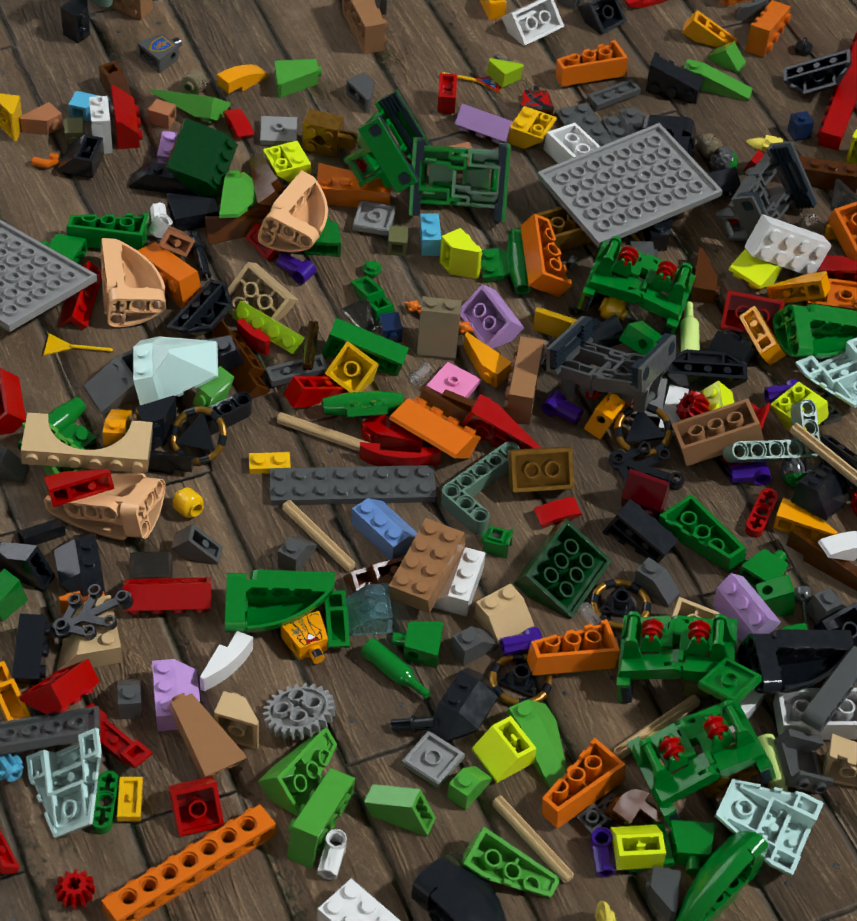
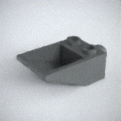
M133 349L114 358L83 385L85 391L102 415L138 398L133 381Z

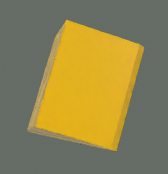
M0 94V128L15 142L18 140L21 131L19 117L22 116L20 96Z
M536 307L533 330L558 338L577 319Z
M347 341L325 374L349 392H362L373 382L379 364Z

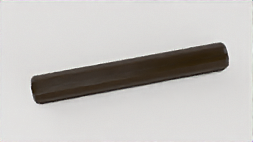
M309 321L302 361V368L304 370L313 369L319 331L318 321Z

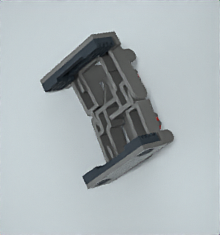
M792 141L771 143L766 149L767 153L757 165L746 170L747 177L743 179L737 192L732 197L731 203L727 204V208L716 212L715 215L717 219H720L725 230L727 241L747 242L762 214L779 220L790 206L792 210L800 208L807 209V207L814 208L818 200ZM777 173L782 186L767 189L766 185ZM730 225H732L733 228H738L742 230L733 231Z
M581 316L546 348V372L562 378L564 393L567 396H573L579 387L582 395L589 399H596L602 392L618 393V396L625 401V407L634 404L635 410L642 413L646 410L647 405L659 396L662 375L676 359V335L665 333L657 340V345L647 355L633 353L628 355L625 352L592 343L593 318ZM591 364L596 365V366L601 367V368H600V369H597L596 367H592Z

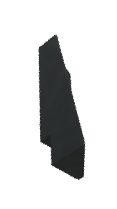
M616 314L601 324L596 317L593 318L592 343L608 348L622 343L619 341V338L624 331ZM556 339L552 340V341L547 345V347H548L550 344H552ZM546 354L542 356V360H541V367H542L545 371H546Z
M151 450L148 471L172 474L173 470L192 473L196 454Z

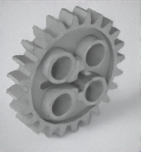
M306 683L302 687L295 684L292 689L286 686L287 691L278 690L279 695L272 694V700H267V706L263 707V718L266 728H269L270 733L275 732L276 737L282 735L284 740L288 736H291L292 740L300 736L301 740H303L304 735L307 734L309 737H313L312 732L314 731L320 734L321 727L328 728L327 723L333 722L332 717L335 716L336 710L333 695L329 694V690L324 691L323 686L316 689L315 684L307 687Z

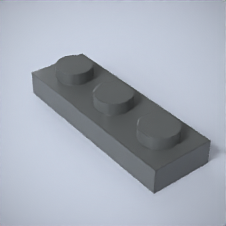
M628 79L588 94L587 101L596 110L639 95L641 88L632 79Z
M315 355L312 370H304L302 368L303 359L266 367V375L271 386L290 383L293 376H318L325 374L328 366L323 355Z

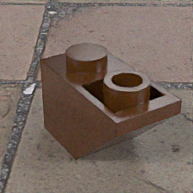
M116 61L99 66L100 83L111 97L112 85L117 86L132 96L124 72Z

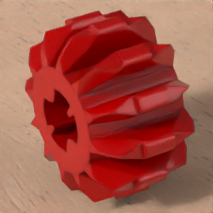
M691 390L689 394L684 393V397L679 399L680 403L676 405L677 410L675 413L680 420H684L708 412L710 410L708 408L710 403L701 392Z
M75 868L71 874L65 871V877L58 876V884L54 887L58 903L62 902L65 909L72 905L74 911L78 905L85 908L86 902H92L93 894L96 892L94 879L92 876H87L85 870L78 873V870Z

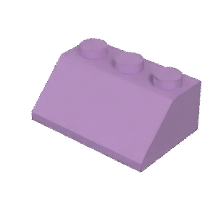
M465 104L461 105L455 124L460 126L459 130L467 133L470 130L475 131L476 136L484 139L486 136L492 138V142L498 144L502 142L508 143L509 129L513 123L505 118Z
M484 284L461 306L460 316L465 322L469 321L470 327L474 329L473 333L477 339L492 349L512 342L524 329V326L496 290Z
M731 573L717 587L713 606L720 614L725 615L727 618L737 619L738 637L741 641L750 633L769 634L781 623L743 576Z
M176 659L152 661L157 732L178 730L168 706L172 702V698L181 693H184L185 696L192 693L200 702L197 669Z

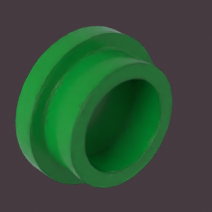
M367 261L363 264L362 270L365 276L368 275L370 278H376L381 273V265L376 261Z

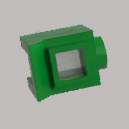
M490 525L488 531L484 530L480 542L484 543L483 552L507 558L509 545L512 546L514 529L505 530Z

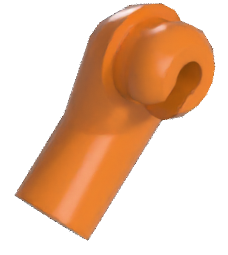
M52 152L49 154L48 159L33 157L31 164L32 166L47 169L59 163V155Z

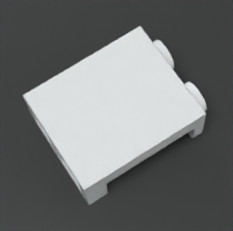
M108 96L90 97L91 121L94 124L91 125L92 136L103 137L104 154L113 153Z

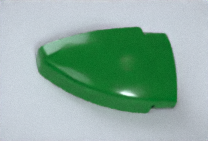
M789 304L774 315V333L781 348L791 357L804 359L813 355L816 360L829 359L845 353L846 342L857 338V311L818 304L807 306Z
M253 570L250 572V579H247V573H227L225 632H264L281 628L284 625L301 619L313 612L332 594L335 585V572Z
M750 831L737 832L729 837L699 870L682 901L676 921H714L736 900L739 892L760 873L768 850V843L765 838L759 833Z

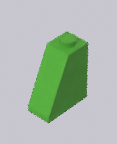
M317 59L275 61V81L278 98L317 85L318 77L322 76L321 66H318Z
M373 784L365 797L364 803L372 817L423 836H428L436 819L421 789Z

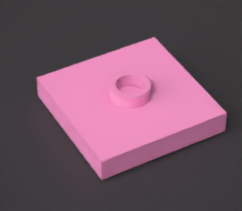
M447 362L426 385V388L441 396L445 389L468 398L480 385L481 379Z

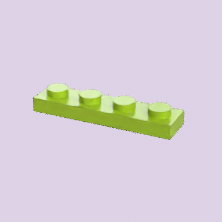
M244 301L239 302L232 316V319L236 321L244 318L248 324L252 325L254 330L260 328L264 334L268 335L271 342L293 355H297L305 337Z

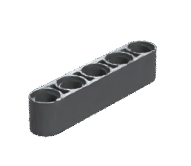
M856 646L852 647L802 714L800 720L819 732L825 728L857 685Z

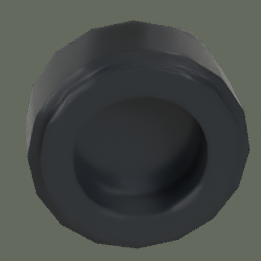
M807 37L796 43L795 52L798 55L808 56L811 54L813 46L808 42Z

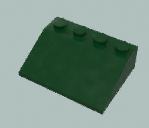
M185 118L165 169L198 197L214 198L221 193L224 178L229 171L238 144L224 132Z
M565 519L553 527L513 584L530 599L572 619L612 560L569 520Z

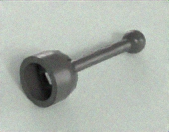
M800 586L794 589L795 600L802 604L804 623H806L808 630H811L808 626L807 611L805 610L806 603L811 599V589L807 586Z

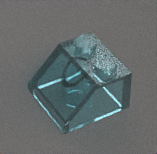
M388 583L367 584L346 598L349 636L392 633L393 615Z

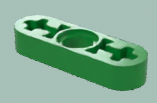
M104 771L98 777L92 829L97 834H106L113 827L119 792V777L114 771ZM108 780H112L109 787L110 791L106 790ZM108 798L112 803L109 806H101L99 801ZM101 814H105V822L103 823V825H99L101 821Z

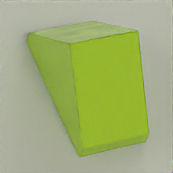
M489 58L486 73L503 88L521 80L524 64Z

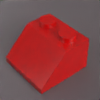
M213 776L167 786L179 837L224 826L217 782Z

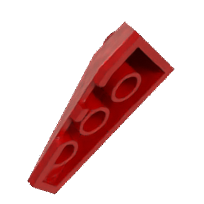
M482 394L474 402L461 424L463 427L468 426L476 430L475 434L481 437L479 442L482 443L483 440L494 443L493 447L495 448L506 442L516 443L519 449L541 448L499 404Z

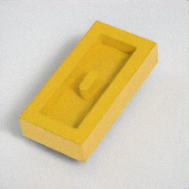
M290 452L249 453L250 474H270V468H291Z
M143 777L119 778L117 821H141Z

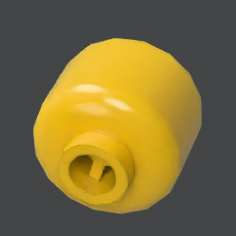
M610 296L604 297L598 309L600 316L606 320L616 314L623 321L628 312L625 309V301Z
M186 487L175 493L173 508L185 518L197 517L203 511V497L192 488Z

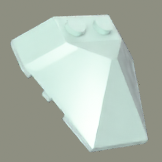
M159 336L140 340L133 346V381L140 405L173 395L180 397L184 395V391L192 387L196 389L218 377V343L216 341Z
M857 338L846 342L845 353L819 363L813 355L796 361L795 365L806 378L853 408L857 407Z
M99 728L79 734V743L58 752L41 750L26 756L30 783L35 785L38 792L36 797L38 802L43 804L46 811L44 816L54 838H60L93 824L102 751Z
M732 779L715 817L734 834L741 831H750L762 835L768 843V850L764 861L769 866L792 877L801 858L800 854L824 803L803 792L782 791V788L760 787L761 784Z

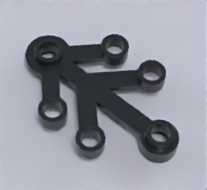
M641 442L638 448L628 452L615 450L609 455V465L620 471L624 479V486L629 473L628 468L669 482V487L673 490H679L684 485V476L681 473H668L651 467L654 464L667 462L670 459V451L666 448L660 449L658 454L639 462L631 459L640 455L650 454V443ZM646 446L649 449L644 451L641 448ZM666 453L668 456L662 457L661 454ZM616 457H621L622 460H621V461H616L615 458H616ZM678 477L680 480L674 481L673 478Z
M93 584L88 588L89 597L82 611L75 617L73 616L83 601L79 594H71L68 597L69 606L64 616L52 624L53 634L62 639L74 634L83 636L87 640H92L97 636V631L93 625L105 627L107 630L115 629L117 621L113 615H107L104 618L98 615L115 607L121 610L129 609L134 603L131 593L126 590H120L116 593L115 598L94 607L98 598L102 596L103 591L100 585ZM81 623L92 624V625H86L84 628L77 626V625H79V624H81Z

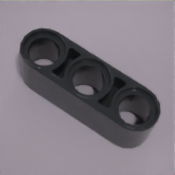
M239 392L208 408L215 410L224 420L226 428L252 414V397L247 392ZM205 415L210 434L213 435L219 432L217 423L208 415Z

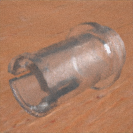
M423 363L416 371L410 372L409 382L414 386L422 384L423 379L432 373L431 366L428 363Z
M585 602L578 608L579 616L584 617L587 623L593 626L600 624L602 619L594 611V606Z

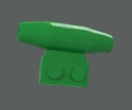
M513 229L508 233L507 251L499 248L482 250L483 282L502 281V279L510 275L516 293L523 295L527 294L531 287L528 284L521 230Z
M387 391L343 393L322 398V410L325 415L345 417L383 415L395 411L404 402L403 394Z
M75 397L48 413L49 423L56 427L64 437L71 438L80 449L84 448L86 450L96 442V436L82 425L74 424L86 410L83 400ZM23 438L17 444L20 452Z

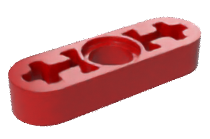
M765 488L760 492L745 526V532L748 536L753 538L762 536L778 501V493L775 490ZM770 497L768 504H766L765 499ZM763 510L767 515L761 516L756 511ZM755 522H758V527L754 529Z

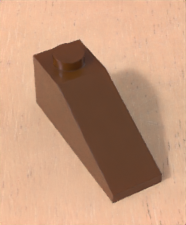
M699 248L691 300L713 304L714 298L719 297L720 286L717 285L718 277L704 249Z

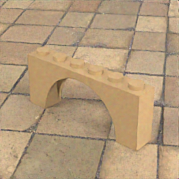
M27 412L21 446L22 464L93 470L109 469L116 472L148 473L153 422L132 421L128 432L115 444L97 450H82L70 447L56 438L49 427L48 414Z

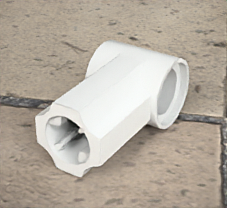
M159 202L152 204L150 207L152 223L148 229L153 236L162 238L167 228L173 222L167 214L165 204Z
M333 829L326 835V843L317 874L324 879H337L342 858L346 852L347 837L342 830ZM339 842L341 845L334 846L331 843Z

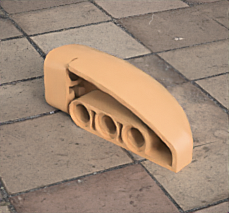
M301 171L274 202L269 214L264 218L258 234V240L262 245L277 251L299 252L310 249L318 240L327 221L328 206L322 188L312 175Z
M102 238V293L104 313L107 315L108 324L112 327L134 326L162 313L166 309L165 284L156 267L139 251L117 239Z
M144 473L111 474L115 488L113 490L53 507L49 495L45 497L44 502L50 514L91 533L118 540H125L127 537L146 539L158 520L166 485L163 479L149 478Z

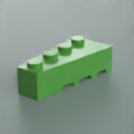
M332 768L329 769L326 775L321 776L317 789L311 791L307 804H303L299 810L298 818H293L289 825L288 832H291L287 859L308 868H313L316 862V851L321 853L327 833L335 828L337 818L342 815L353 794L354 777Z

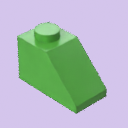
M219 366L218 377L198 387L192 404L196 407H210L226 399L234 376Z
M476 766L463 768L449 783L447 798L466 811L493 781V778Z

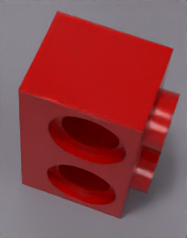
M439 74L437 113L455 114L457 74Z

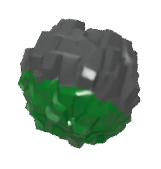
M727 146L716 148L719 150L716 157L710 155L709 165L714 172L733 167L737 168L738 158L736 153Z
M800 458L784 460L780 471L782 481L791 488L797 487L798 482L813 468L807 458L800 460Z

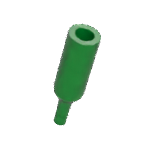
M372 638L366 642L361 650V655L397 685L409 686L425 699L430 696L431 692L416 680L413 670L408 664L377 639Z

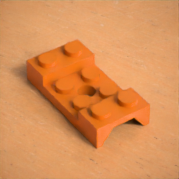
M828 278L831 289L827 296L820 299L806 300L805 306L818 304L857 311V307H853L851 303L852 297L857 296V282Z

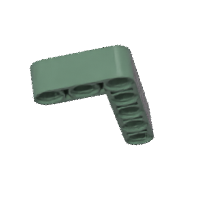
M805 399L793 404L791 407L792 426L795 423H798L803 428L805 426L807 431L820 441L815 403L810 399ZM794 435V440L739 441L726 446L723 450V457L729 463L772 462L790 460L791 458L803 460L804 458L810 459L818 455L810 448L808 452L807 446Z
M514 442L502 444L449 481L442 488V507L474 534L482 535L484 530H488L490 515L487 509L472 497L508 472L507 450L519 449V446Z

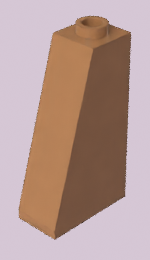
M181 693L172 698L168 709L200 778L214 776L246 760L247 757L192 693L186 696L184 693Z

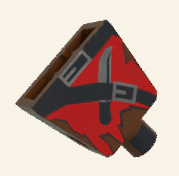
M532 86L529 90L523 91L520 111L526 106L553 116L554 107L548 91L540 90L538 86Z

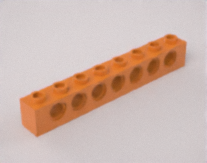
M261 804L247 809L243 815L227 821L223 827L209 832L197 843L189 844L182 852L169 856L164 863L148 869L141 877L128 881L124 887L116 892L108 893L101 900L104 915L109 921H138L275 837L276 823ZM230 840V841H232V842H231V843H225L224 841ZM207 852L213 853L211 855H205V853ZM187 864L193 865L192 867H185ZM168 876L174 877L172 879H165ZM146 889H154L153 891H150V892L144 891V890H146ZM126 901H133L131 904H125Z

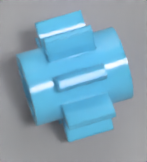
M11 754L0 756V781L6 779L8 782H13L22 775L23 761L17 754L13 757Z

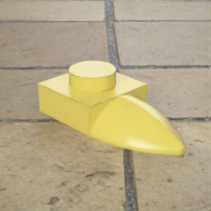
M766 135L765 138L746 140L748 145L762 152H767L766 149L771 143L783 142L782 138Z
M599 901L595 913L596 921H616L615 914L610 909V906L605 901Z

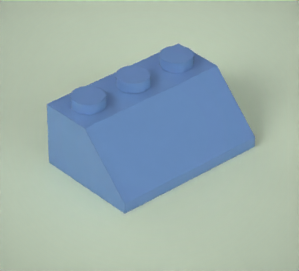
M367 498L352 508L351 524L389 560L399 558L407 553L417 532L384 501Z

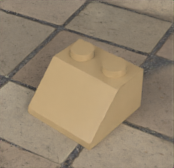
M511 583L476 601L474 617L499 644V647L501 646L500 638L519 635L526 629L534 627L524 598Z
M223 691L214 712V719L236 744L258 750L259 721L248 701L237 693Z

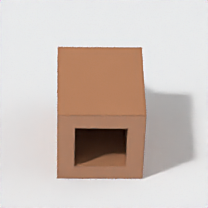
M156 99L147 110L149 123L169 129L177 118L176 104Z

